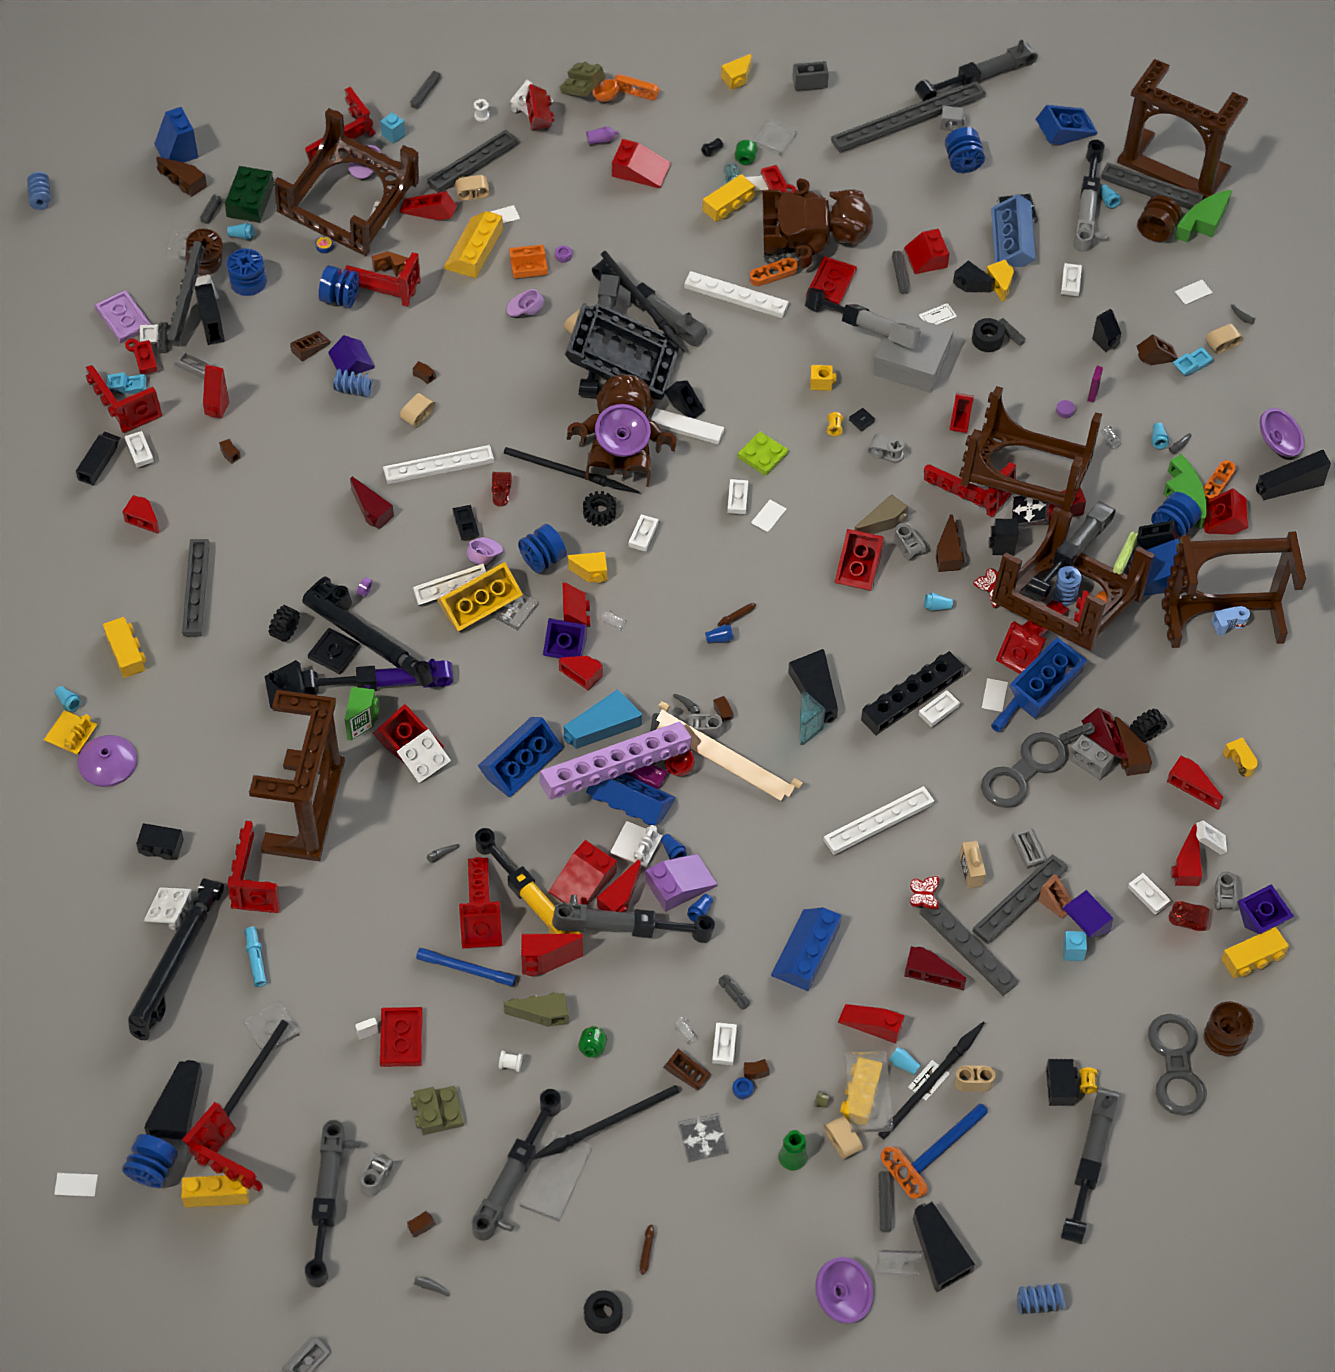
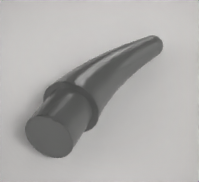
M1234 304L1231 305L1235 314L1242 321L1254 324V317L1242 312Z
M1188 433L1182 439L1175 442L1169 448V451L1172 454L1179 451L1187 443L1191 434Z
M673 694V697L682 702L692 714L700 713L697 705L684 696Z
M459 844L434 850L427 855V860L429 862L438 860L447 853L459 848Z
M415 1277L414 1285L450 1296V1292L427 1278Z

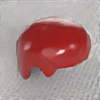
M691 750L683 754L671 756L665 760L667 771L677 777L688 775L693 770L695 764Z

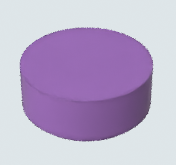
M565 245L557 247L555 249V259L562 263L570 261L572 259L571 248Z
M1069 400L1060 401L1056 408L1057 414L1062 418L1071 417L1075 410L1074 404Z
M365 577L358 586L357 594L363 597L366 596L373 585L372 580Z

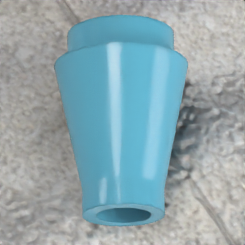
M1105 184L1099 188L1105 206L1115 208L1120 204V195L1109 188L1108 185Z
M249 223L228 226L227 234L229 237L249 240L254 237V226Z
M1155 423L1153 425L1151 443L1156 449H1164L1169 443V437L1162 423Z
M932 592L925 595V609L929 611L952 609V598Z
M63 686L55 689L54 694L58 697L65 710L73 712L80 707L81 700L79 695L65 689Z
M897 1047L889 1059L893 1066L913 1075L920 1067V1064L904 1048L900 1049Z

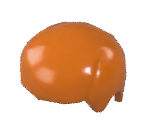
M613 79L603 80L593 90L594 98L600 102H609L618 94L617 83Z

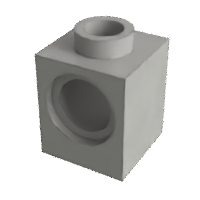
M943 106L940 130L953 131L961 128V125L964 126L966 115H962L963 108Z

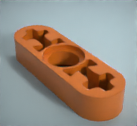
M618 74L613 79L617 83L618 91L641 98L655 100L660 92L657 85Z
M789 257L755 268L750 272V283L754 286H761L794 275L798 269V262L796 259ZM771 269H776L778 273L773 275L770 274L769 271Z
M1222 461L1203 487L1206 501L1221 494L1233 477L1236 466L1232 461ZM1226 468H1228V470L1226 471V473H1225V475H1224V474H1223V471H1224ZM1220 479L1223 481V484H1216L1213 480ZM1211 489H1213V494L1208 495L1211 492Z
M885 1147L881 1152L883 1164L909 1197L913 1199L923 1198L928 1191L926 1182L898 1147ZM890 1152L894 1153L892 1156L894 1160H889ZM903 1166L908 1170V1176L905 1179L900 1175V1169ZM914 1185H919L918 1193L914 1192L916 1189Z

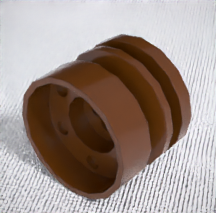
M1157 195L1151 197L1137 221L1138 231L1148 240L1154 242L1167 241L1181 217L1180 206L1173 199L1166 196Z
M197 229L191 232L186 240V263L189 262V250L191 246L193 247L194 241L201 242L205 247L198 274H213L220 268L222 263V239L211 229Z
M1228 1001L1216 1005L1204 1029L1203 1037L1206 1045L1211 1051L1226 1057L1235 1056L1240 1053L1245 1047L1253 1029L1254 1020L1252 1014L1246 1007L1236 1002Z

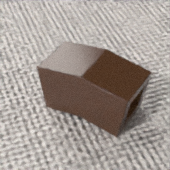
M418 361L412 369L413 376L422 379L426 384L436 379L435 371L422 362Z
M230 439L219 442L224 458L231 464L241 458L239 450L233 446Z
M725 696L714 699V709L722 718V723L733 719V711Z
M765 1059L757 1062H744L745 1078L753 1080L769 1076L770 1070Z
M427 1211L407 1222V1227L413 1238L425 1233L436 1225L432 1215Z

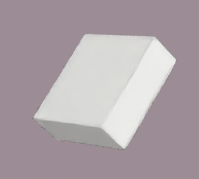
M140 325V342L150 340V344H157L159 326Z
M375 1018L355 1025L359 1040L378 1033Z

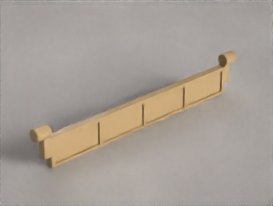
M663 701L660 702L658 708L662 710L656 719L660 722L657 729L681 721L667 713L670 708L669 704ZM681 721L691 736L690 749L776 799L782 801L785 795L791 796L795 787L798 789L802 787L803 782L794 778L790 784Z

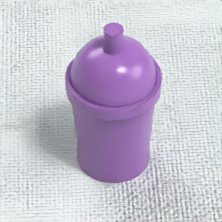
M607 126L586 132L589 145L609 143L616 134H619L618 131H614L611 127Z

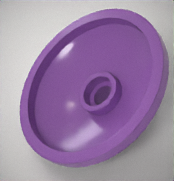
M617 404L610 406L599 415L596 421L595 435L597 441L604 450L616 456L625 457L637 454L647 445L650 438L651 429L647 417L642 411L631 405ZM622 433V434H624L625 436H624V437H620L619 434Z
M1270 408L1261 415L1260 431L1262 437L1274 452L1285 457H1295L1302 452L1304 447L1303 433L1292 416L1278 408Z
M104 735L94 738L82 748L78 756V768L82 777L90 784L100 787L115 786L124 782L132 775L137 764V755L132 744L128 740L116 735Z
M847 1257L831 1259L819 1270L815 1290L822 1310L831 1319L840 1323H853L862 1319L868 1313L873 1300V1287L866 1270L858 1262Z

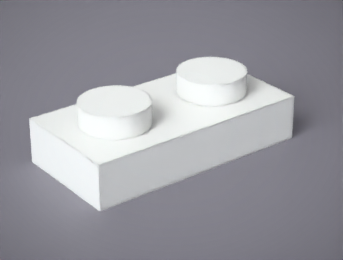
M1064 263L1061 294L1079 295L1082 265Z
M142 431L124 436L136 468L154 462Z
M730 479L727 513L746 514L748 480Z
M641 514L628 542V547L646 552L658 526L659 519Z
M946 690L919 710L918 715L930 727H933L957 709L960 702Z
M1203 820L1197 822L1196 836L1198 841L1220 855L1227 853L1226 835Z
M1144 873L1128 884V889L1155 915L1171 902Z
M716 1023L713 1064L733 1065L736 1024Z

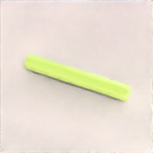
M1131 532L1114 565V573H1118V575L1123 573L1138 542V533Z

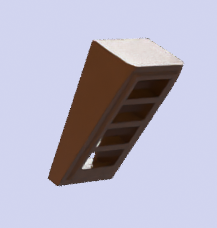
M317 331L290 343L291 352L301 361H304L330 344V341L320 331Z
M680 1049L676 1050L663 1067L697 1091L710 1076L706 1070ZM677 1060L680 1061L678 1066L674 1064ZM683 1065H686L688 1067L683 1072L681 1068ZM691 1069L694 1070V1073L689 1077L687 1075ZM697 1074L702 1075L697 1082L693 1080Z

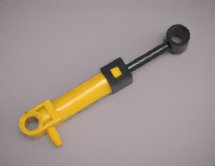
M479 829L475 834L477 851L483 855L492 854L509 874L507 876L509 888L519 899L523 898L548 927L549 933L580 934V932L557 930L552 925L555 906L535 884V879L524 866L517 870L514 869L496 848L495 834L491 829Z

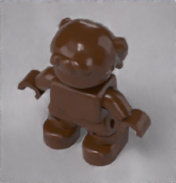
M800 178L797 180L798 190L794 194L788 191L783 193L779 190H763L764 255L776 254L778 248H787L788 241V248L795 249L796 256L800 257L799 267L801 269L808 268L812 263V255L814 256L822 251L829 244L830 232H832L833 238L838 243H848L849 245L856 246L863 242L872 231L874 222L873 211L870 204L865 200L864 193L859 190L831 191L829 196L837 200L832 206V211H829L828 199L810 191V184L805 179Z
M625 374L608 379L596 396L599 414L591 415L583 423L574 422L570 424L567 429L566 439L571 440L573 435L581 436L580 443L584 445L587 435L595 433L596 421L599 415L613 405L627 404L634 406L648 418L654 401L646 382L636 376ZM648 419L651 429L649 439L656 442V452H661L662 445L664 444L670 446L671 451L675 452L676 437L672 433L663 432L656 422ZM622 433L619 434L620 437H624V436H625V435L622 434ZM595 437L591 450L588 453L585 480H588L590 466L611 469V475H614V470L623 471V476H626V471L647 472L646 487H649L652 460L648 443L637 454L623 457L613 455L604 450Z

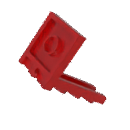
M351 87L344 89L346 93L345 101L349 106L348 111L352 117L356 118L355 121L344 126V136L356 139L365 133H368L370 137L375 135L376 132L372 128L373 121L369 118L370 111ZM323 138L305 147L309 162L316 154Z
M414 252L411 253L409 259L405 260L404 269L399 272L398 278L349 265L345 267L350 272L355 271L359 273V287L399 297L402 300V306L409 307V300L416 293V285L421 282L419 254Z
M89 365L86 367L87 375L85 376L89 385H93L95 394L101 396L100 399L103 406L108 407L110 416L116 418L123 433L163 416L154 387H150L118 402L94 366Z
M1009 462L1005 468L1001 469L1000 473L1016 480V464ZM930 464L924 467L925 481L958 495L960 498L969 500L977 506L986 508L987 515L990 517L995 516L1012 494L991 487L985 490L972 483H969L968 487L961 485L962 479Z
M1054 600L1046 605V607L1064 616L1069 610L1061 602ZM1030 620L1023 625L1013 621L1010 624L996 661L1021 674L1041 654L1047 640L1042 635L1048 629Z
M245 821L244 828L240 829V844L236 845L235 855L237 857L236 860L232 861L231 870L233 874L228 877L227 883L229 899H231V909L279 913L280 903L277 883L244 880L254 840L253 823Z
M488 857L468 859L469 903L459 904L462 949L502 946L500 901L490 902Z
M214 1102L182 1141L187 1144L190 1153L195 1156L199 1165L203 1167L208 1165L217 1174L222 1172L231 1181L235 1182L237 1180L246 1189L250 1190L252 1188L259 1192L263 1185L260 1181L256 1180V1174L253 1171L217 1153L236 1128L222 1106Z

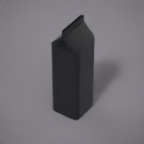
M105 431L103 434L98 435L76 469L77 479L93 486L117 450L121 437Z

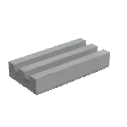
M186 350L175 361V366L203 379L205 367L201 365L215 366L214 363Z
M1031 828L1012 834V838L1027 869L1033 865L1036 867L1038 864L1046 861ZM1025 834H1028V837L1035 849L1038 859L1035 858L1032 848L1028 843ZM1019 836L1021 837V839H1022V841H1023V844H1024V846H1025V848H1026V850H1027V852H1028V854H1029V857H1030L1031 861H1030L1029 858H1028V855H1027V853H1026V851H1025V849H1024V847H1023V845H1022V842H1021Z

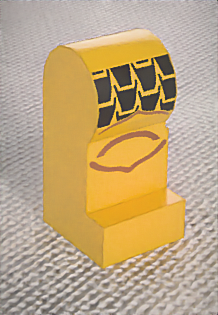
M1243 737L1227 743L1223 751L1226 759L1232 757L1238 766L1240 775L1251 777L1255 772L1258 761Z

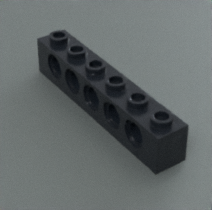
M950 651L944 655H939L934 662L924 665L919 672L911 674L903 683L896 684L887 694L884 693L872 704L865 705L862 709L861 721L875 735H878L963 677L965 666Z

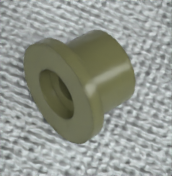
M819 1090L814 1106L825 1108L829 1096L822 1094V1091Z

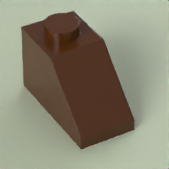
M1154 334L1136 346L1139 352V359L1150 365L1174 362L1178 359L1173 346Z

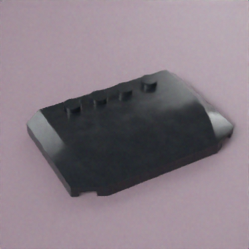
M583 303L565 352L568 360L606 379L620 374L636 376L646 382L653 400H662L665 396L664 391L667 389L679 348L677 346L674 347L669 342L670 338L666 334L602 304L586 306L587 304Z

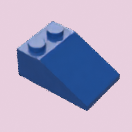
M1046 105L1036 118L1049 144L1063 145L1094 136L1098 133L1084 108Z

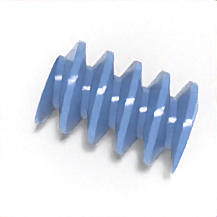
M34 172L27 178L29 204L36 210H43L47 208L48 203L51 201L49 177L44 172Z
M341 369L337 370L333 382V390L336 389L338 392L343 390L344 393H349L350 391L352 395L357 393L359 396L364 394L365 397L370 396L373 386V379L369 380L368 374L363 379L361 373L355 377L354 371L348 376V371L345 370L342 375Z
M1064 566L1059 570L1053 593L1055 601L1061 602L1063 605H1071L1076 601L1081 582V573L1078 569L1072 566Z
M1054 1283L1052 1288L1050 1284H1046L1044 1289L1041 1285H1037L1036 1289L1033 1286H1028L1027 1291L1024 1286H1020L1017 1293L1019 1314H1022L1023 1308L1030 1314L1031 1307H1034L1036 1313H1039L1040 1306L1047 1312L1049 1306L1052 1307L1053 1311H1056L1057 1305H1060L1062 1311H1064V1296L1060 1285Z

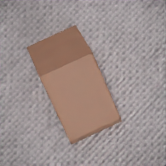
M1054 874L1041 887L1038 901L1060 918H1064L1067 913L1063 910V907L1071 902L1072 899L1057 875Z

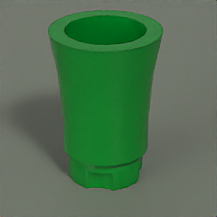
M798 1130L789 1131V1134L784 1137L782 1148L778 1154L779 1162L784 1168L793 1171L799 1170L807 1163L806 1139L804 1134H801Z

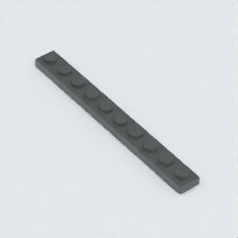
M975 81L831 136V142L841 152L942 113L943 106L959 107L985 96V91Z

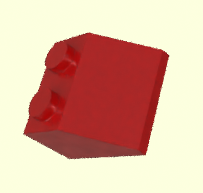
M939 228L921 232L904 246L914 274L948 268L950 254Z
M1234 488L1206 501L1205 533L1234 535L1248 528L1246 497Z
M562 583L564 621L586 625L587 635V627H591L590 616H586V611H590L589 600H586L585 592L568 583Z

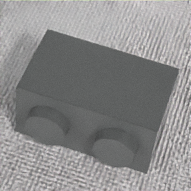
M826 61L793 64L792 80L795 90L828 87L829 72Z

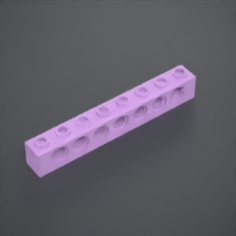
M679 721L541 770L539 783L550 800L561 798L571 792L580 791L591 785H597L602 781L616 778L627 772H633L635 769L649 766L660 760H666L671 756L683 754L690 750L691 736L682 722Z

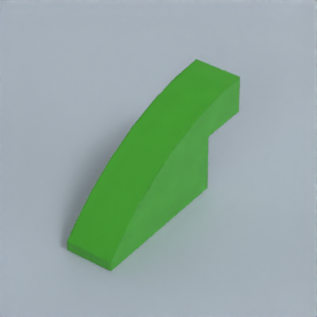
M1226 190L1216 193L1192 207L1177 226L1175 239L1188 243L1193 231L1213 237L1229 204L1232 191Z
M1180 454L1170 460L1168 472L1174 478L1166 482L1163 494L1167 498L1172 492H1181L1190 496L1200 507L1201 518L1195 525L1202 529L1206 518L1205 493L1196 471L1188 460Z

